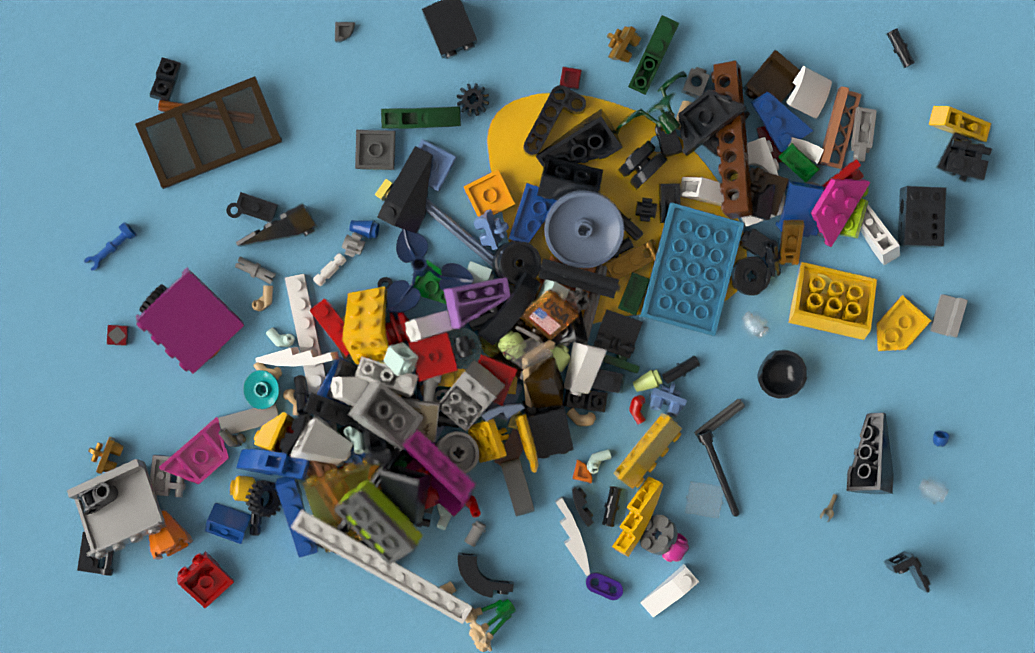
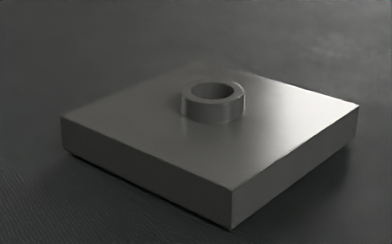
M356 130L355 169L395 170L396 131Z

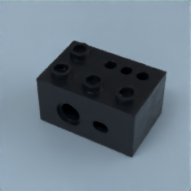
M905 186L900 188L898 244L900 247H944L945 187Z

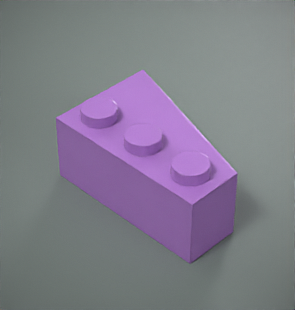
M507 277L445 289L444 293L451 328L464 326L467 322L508 299L510 291Z

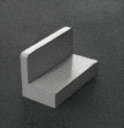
M941 294L930 331L957 338L968 300Z

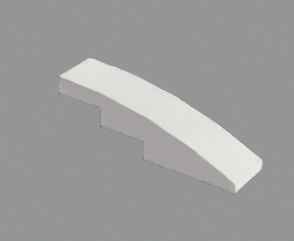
M293 347L255 359L256 362L270 365L302 366L337 360L339 356L338 352L319 356L318 349L299 353L298 347Z
M560 497L555 500L565 516L560 521V524L570 537L564 543L586 576H588L590 571L587 553L580 531L572 513L563 498Z

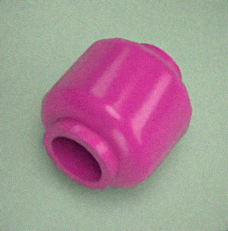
M678 533L675 544H672L668 548L670 550L663 554L662 557L668 562L681 561L689 549L687 538Z

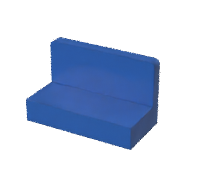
M215 503L207 519L205 532L242 544L251 515Z

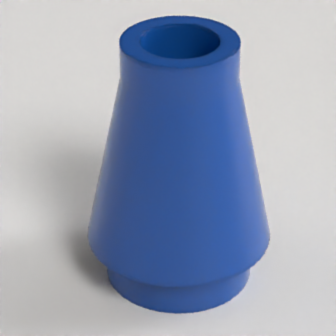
M351 220L349 231L372 239L377 238L380 225L375 220Z

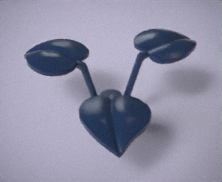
M402 229L396 244L397 256L404 263L411 262L414 273L412 274L413 277L410 285L404 280L395 281L390 285L387 291L388 310L401 313L413 309L420 300L419 290L413 288L416 277L424 276L428 271L437 278H441L439 286L443 292L445 289L472 284L474 278L466 268L456 263L445 264L441 269L442 275L438 274L432 267L428 266L424 258L428 251L426 239L418 233Z

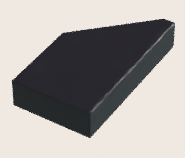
M768 184L766 189L754 197L752 217L770 220L775 184Z

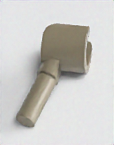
M833 494L829 505L821 512L820 519L824 514L829 516L827 522L834 516L833 506L838 497L837 495Z

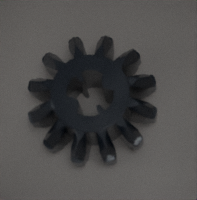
M475 83L474 89H471V85L467 84V91L464 88L460 89L464 95L457 94V98L462 100L457 102V106L464 105L461 112L464 113L468 109V116L470 117L472 111H475V115L479 116L478 109L485 112L486 109L482 105H489V101L483 100L488 98L489 94H482L485 91L484 87H481L478 91L477 83ZM472 95L476 96V100L479 99L478 102L475 101L474 104H470V100H467L468 98H472Z

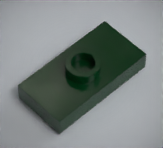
M632 272L618 309L636 316L650 279Z
M605 354L602 361L636 374L640 366L627 362L628 358L618 354L616 358Z

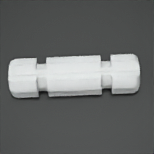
M338 253L334 257L335 260H331L320 271L321 274H317L313 278L316 284L322 286L326 279H329L339 269V266L346 262V258L342 254Z

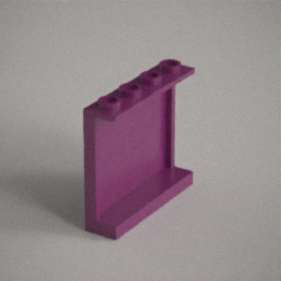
M188 267L182 271V276L140 316L136 315V325L143 332L147 330L152 335L150 338L158 346L162 344L166 348L165 352L172 359L174 357L180 361V367L186 372L190 371L192 374L204 365L244 326L243 321Z
M417 430L403 444L409 456L413 458L412 462L404 468L416 471L425 467L426 471L429 470L432 475L433 489L436 488L440 497L438 500L439 504L454 517L468 503L476 484Z

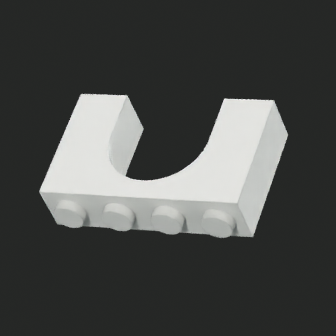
M763 137L747 143L749 165L758 166L764 169L765 172L778 175L779 165L776 158H772L771 152L773 148L769 140L766 141V138ZM736 155L731 156L729 162H733L736 159ZM785 192L777 216L782 214L786 199ZM752 216L742 217L744 227L764 221Z

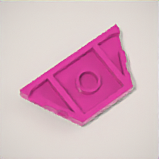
M831 179L811 212L813 219L817 222L819 232L825 238L824 243L827 246H833L869 186V181L865 179Z
M215 417L158 468L198 485L229 458L224 440L218 434L221 430L219 419Z

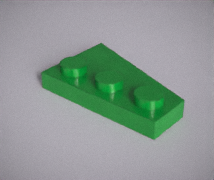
M426 260L428 266L432 267L434 271L442 275L441 269L439 267H437L431 261ZM429 271L424 276L416 277L413 288L419 290L421 297L447 304L445 293L439 286L441 278H437Z

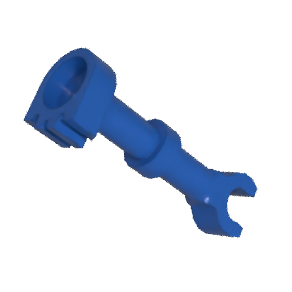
M124 222L118 227L122 233L112 242H107L106 247L98 254L85 258V263L91 260L94 261V266L90 269L91 271L97 270L100 267V262L111 252L114 253L117 247L127 238L132 240L137 236L128 223Z

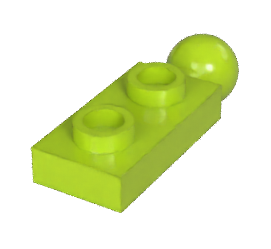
M867 187L839 235L858 239L868 206V201L863 199V197L868 194L869 187Z

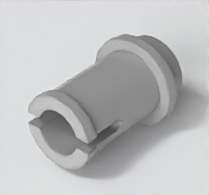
M477 520L475 523H472L473 527L464 540L473 547L476 546L482 533L486 532V525Z

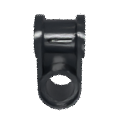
M656 125L655 132L661 153L666 158L682 153L681 142L676 130L665 134V131L660 130L662 126L658 127Z
M100 482L90 489L79 493L77 498L83 504L84 514H93L116 500L118 489L114 485Z

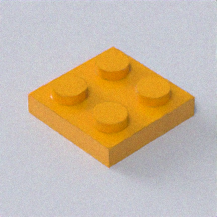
M498 169L463 186L478 217L484 215L485 211L492 209L493 215H496L516 205Z

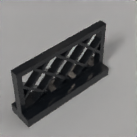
M544 258L538 276L541 279L554 281L573 288L579 287L584 291L613 299L621 286L618 285L619 279Z

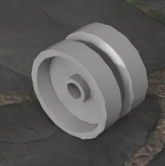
M455 431L449 433L434 445L464 474L471 471L479 460L477 443L470 435L464 432Z

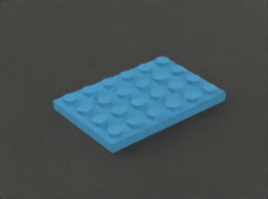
M670 203L640 317L715 336L744 223Z

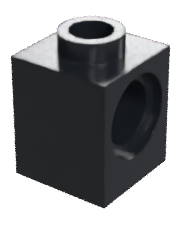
M754 228L749 231L746 230L740 239L742 241L740 247L758 258H763L766 254L765 243L768 240L771 246V239Z

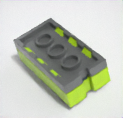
M369 479L358 485L356 490L353 489L345 494L334 509L388 565L412 552L423 536Z

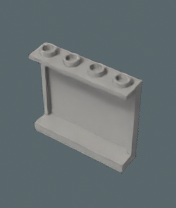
M139 459L132 460L67 490L69 498L75 500L91 549L87 555L96 559L106 557L107 553L112 550H121L130 542H139L148 534H157L161 531V528L166 527L145 462ZM100 482L114 485L118 489L116 500L93 514H84L83 504L77 498L79 493L90 489Z

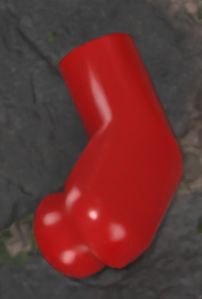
M643 395L635 396L631 400L629 411L638 425L646 420L641 413L642 406L646 402Z
M471 495L465 506L469 508L472 517L476 518L481 515V511L476 498Z

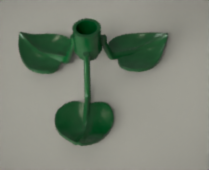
M681 71L668 79L657 90L658 92L661 91L663 95L659 103L653 105L647 112L641 108L628 115L616 128L617 135L623 125L641 115L650 119L658 127L662 126L667 134L678 128L680 124L674 117L675 114L670 106V101L675 93L666 95V90L676 79L687 77L685 71ZM659 109L662 113L658 116L660 121L650 116L649 113Z

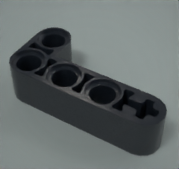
M558 85L554 87L524 142L523 149L525 154L531 157L539 154L562 109L572 114H580L586 106L585 98L565 86ZM562 91L565 94V98L557 100L554 93ZM572 101H581L582 107L574 109L571 105ZM553 108L556 111V115L548 117L545 114V110ZM544 125L547 132L540 135L536 132V127ZM534 137L542 140V142L539 140L536 142L535 147L537 150L529 151V146L527 145L533 143Z

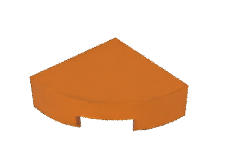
M577 460L572 479L592 483V475L587 469V465Z

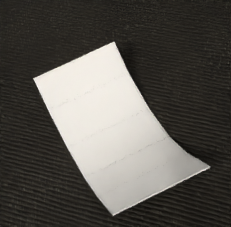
M792 138L788 147L793 143L810 160L818 164L824 149L810 142Z

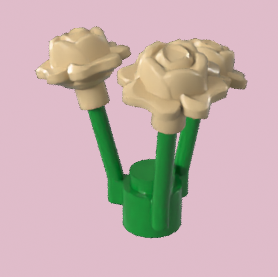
M499 599L497 602L483 608L478 607L474 609L472 607L465 621L467 624L470 623L469 636L475 641L474 645L480 651H492L490 641L494 638L493 635L516 612L510 600L502 601ZM497 607L495 609L497 615L488 623L482 625L476 623L477 616L482 615V612ZM500 618L502 619L490 633H486L493 623Z

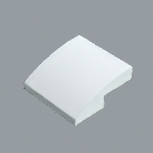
M803 66L793 81L796 87L786 103L817 119L828 98L832 81Z

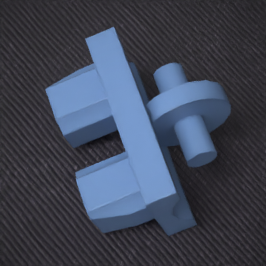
M492 209L486 210L484 215L476 217L474 220L475 228L477 230L485 229L486 232L480 236L482 246H491L492 250L498 249V244L506 236L505 231L509 228L508 224L501 222L500 218L495 219Z
M671 383L670 387L662 385L661 390L654 388L649 397L651 399L650 409L660 411L662 404L669 405L667 414L675 418L685 407L687 400L679 397L681 392L674 390V383Z

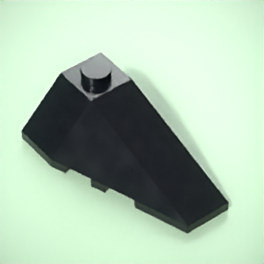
M600 109L537 154L536 158L543 167L546 156L573 163H586L597 158H607L623 148L612 123L604 111Z
M417 146L413 148L387 195L377 218L395 227L418 233L426 216L425 208L429 192L428 184L433 154Z
M302 203L280 215L281 220L268 222L263 226V230L260 231L258 229L237 241L236 244L242 247L297 237L303 234L306 237L314 233V228L318 226L307 206Z
M870 413L866 415L860 433L861 440L858 449L855 448L853 454L855 455L852 466L849 465L847 471L846 491L867 494H893L894 474L886 413Z

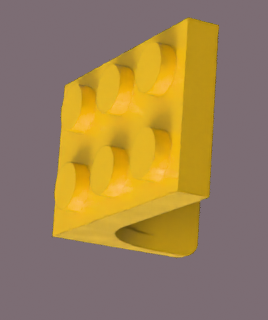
M385 286L348 293L343 342L355 364L359 365L361 357L376 362L384 361L389 347L385 334L387 302Z

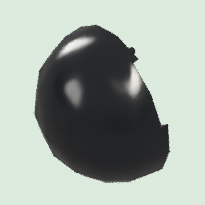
M785 349L775 350L763 360L758 370L757 379L761 389L768 396L777 399L789 398L796 395L804 387L807 380V368L803 359L797 353Z

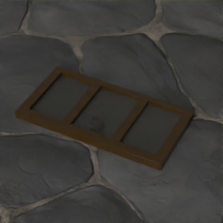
M256 76L135 123L162 189L282 142V137H280Z

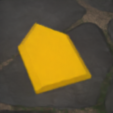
M902 295L876 324L878 351L906 350L931 320Z
M526 414L516 415L515 421L526 458L530 462V468L535 473L539 465Z

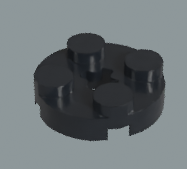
M745 257L739 259L732 269V286L741 294L758 295L770 283V270L761 258ZM750 271L755 275V278L751 279V281L747 278V274Z

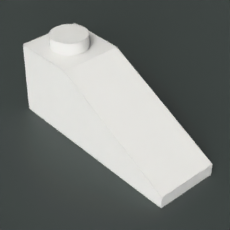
M868 205L860 231L883 265H886L900 256V246Z
M683 564L640 603L652 617H655L684 596L699 581Z

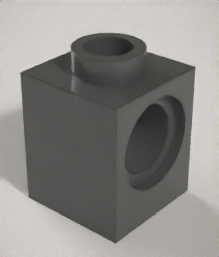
M691 68L681 92L697 99L703 94L710 75L706 74L707 71L702 68ZM694 77L699 78L701 86H693L691 79Z

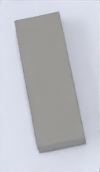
M275 403L267 409L252 408L219 417L218 419L221 429L226 427L231 434L261 427L277 417L279 413Z

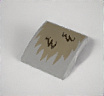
M401 398L424 417L415 432L419 430L430 442H436L439 402Z

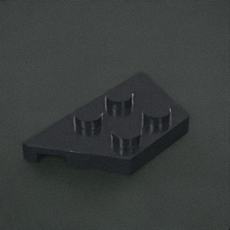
M708 89L678 114L679 123L681 124L680 133L684 144L683 153L686 156L690 155L744 112L747 107L742 103L733 101L724 95L722 96Z

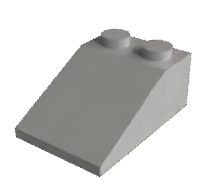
M370 382L349 413L361 425L401 450L404 449L403 444L413 435L424 418L382 382Z

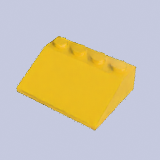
M801 262L788 323L865 340L871 331L877 279ZM818 274H823L832 280L828 286L827 293H821L826 286V282ZM817 281L821 282L822 288H817ZM832 285H835L836 292L832 290Z
M662 413L613 472L615 476L633 489L635 486L638 488L645 480L643 476L646 472L650 473L656 467L657 463L655 461L659 456L663 458L669 451L668 445L672 441L675 443L682 434L680 433L682 428L672 418Z

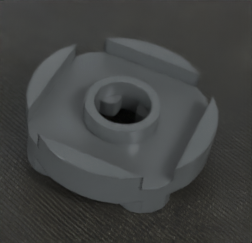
M664 515L652 516L640 538L642 548L655 555L667 553L670 550L668 548L672 544L674 545L677 540V527ZM658 531L662 532V534L659 535L657 539L655 537L656 533Z

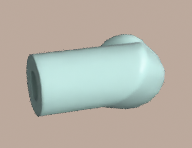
M273 327L266 332V335L277 347H289L294 343V336L292 334L279 335Z
M351 426L346 427L344 435L354 444V452L356 454L364 453L363 434Z
M609 449L591 455L587 463V469L590 473H597L601 462L611 459Z
M438 504L437 509L440 519L437 527L445 530L452 515L443 506Z

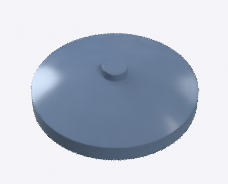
M579 190L564 195L553 204L545 220V239L549 249L556 258L572 267L591 268L605 263L615 255L623 240L624 225L619 209L608 197L595 191Z

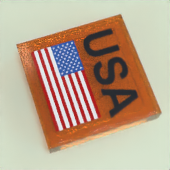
M549 289L526 309L522 317L549 340H552L578 317V312L553 290Z

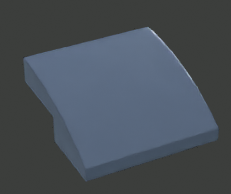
M521 403L505 404L482 413V416L486 422L502 412L509 418L524 409Z

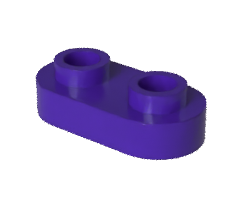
M592 572L586 577V586L593 593L610 600H617L623 594V587L617 580L598 572ZM594 578L599 580L597 585L592 584ZM615 586L617 588L616 592L611 593L609 591L610 587Z

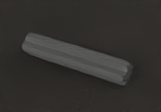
M740 399L735 400L694 432L695 435L705 429H711L713 432L745 407L744 403Z

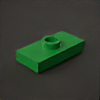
M793 143L779 156V159L804 182H808L820 170Z

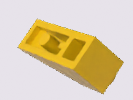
M933 106L928 124L950 133L955 132L961 136L982 142L987 141L991 123L950 106Z

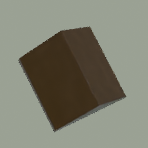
M552 356L524 380L531 402L535 408L563 405L564 382L556 359Z

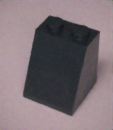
M440 0L422 8L423 17L441 58L446 57L450 59L456 56L457 52L462 49L468 51L475 47L474 44L477 43V38L461 0Z
M525 400L522 401L535 445L537 459H545L555 454H566L574 450L564 405L540 408L533 406L530 408L525 405Z
M395 465L381 470L380 492L415 525L423 520L432 475Z

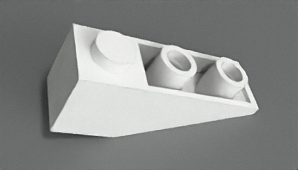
M361 357L355 375L368 382H382L395 394L407 398L411 397L418 376L410 373L397 376L387 365Z

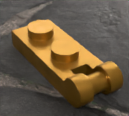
M783 220L779 254L781 255L780 265H785V263L799 264L804 231L803 220Z
M652 239L605 264L610 276L620 279L654 261L657 254L654 240ZM646 249H648L651 255L647 258L644 256L642 252Z

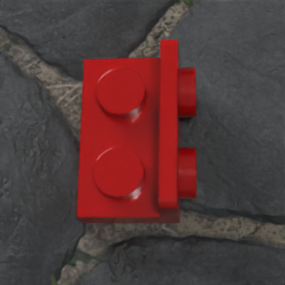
M857 159L850 162L822 184V186L826 188L831 179L861 180L864 177L858 169L861 164Z

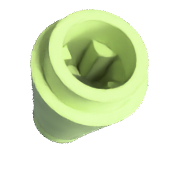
M651 369L633 381L637 392L658 388L659 385L663 384L657 369L654 371Z

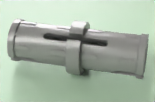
M241 256L239 257L238 262L240 263H236L235 268L251 274L250 277L252 278L257 277L271 285L273 282L271 278H275L276 273L260 267L261 264L259 263L254 264Z

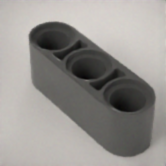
M517 458L501 463L516 517L534 512V506L520 459Z

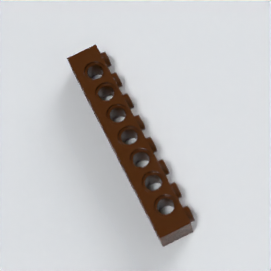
M736 60L714 64V72H711L712 82L715 83V90L713 91L744 104L741 66ZM730 81L729 86L723 87L726 82ZM744 111L731 124L726 125L716 133L719 139L717 153L721 158V164L718 165L719 174L722 176L720 191L724 197L721 208L723 214L729 219L753 216ZM730 137H735L732 143H727ZM736 155V159L733 162H729L730 157ZM734 174H738L736 180L730 181ZM735 193H739V197L736 200H732V196Z

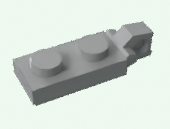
M856 107L851 141V151H854L853 161L857 159L859 163L865 162L866 153H869L872 148L877 112L874 109Z

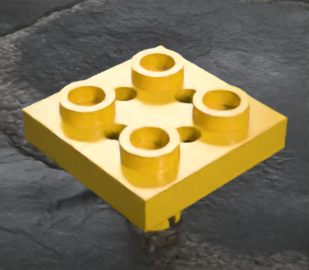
M494 418L487 422L482 421L471 425L468 429V434L477 443L480 463L507 456L502 443L503 440L509 438V434L502 435L508 432L506 428L498 430Z

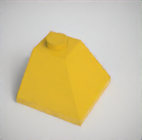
M283 412L264 424L254 436V445L267 451L281 453L282 437L285 438L287 427L291 429L294 419Z

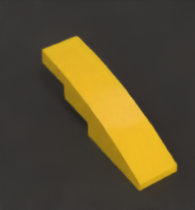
M648 476L628 504L627 508L630 512L619 526L623 531L612 545L616 551L627 557L630 556L652 517L664 485L662 482Z

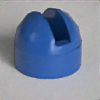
M935 431L933 443L937 447H944L947 445L950 436L944 431Z

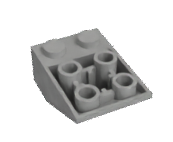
M474 360L439 402V410L463 430L467 431L505 385Z

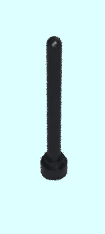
M702 430L696 434L702 445H705L730 511L734 517H737L739 515L738 507L712 444L714 437L712 430Z

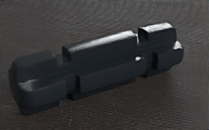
M261 498L260 502L263 506L264 499ZM252 512L250 522L252 526L249 533L253 536H259L261 533L262 516Z

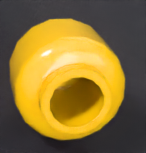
M239 475L235 480H231L230 495H233V499L236 501H249V499H246V495L250 496L251 493L248 490L253 489V483L256 484L255 478Z

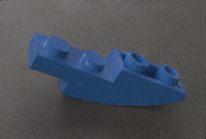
M242 449L236 468L305 481L310 461L294 458L284 453Z

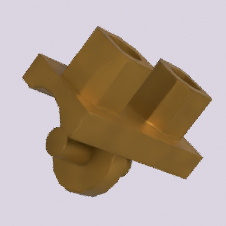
M624 26L622 31L617 29L614 34L608 33L607 38L611 40L608 47L612 48L608 56L610 59L629 62L632 53L626 50L627 45L630 44L636 47L641 40V37L635 33L636 29L634 27Z
M108 438L104 451H101L103 444L97 442L96 448H89L88 452L93 454L91 461L97 462L98 457H101L97 473L102 474V472H108L116 468V462L107 460L110 453L120 456L124 446L115 442V438Z

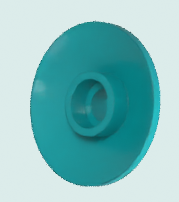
M258 370L252 372L246 378L243 392L245 399L252 407L267 409L278 400L280 387L273 374L265 370Z

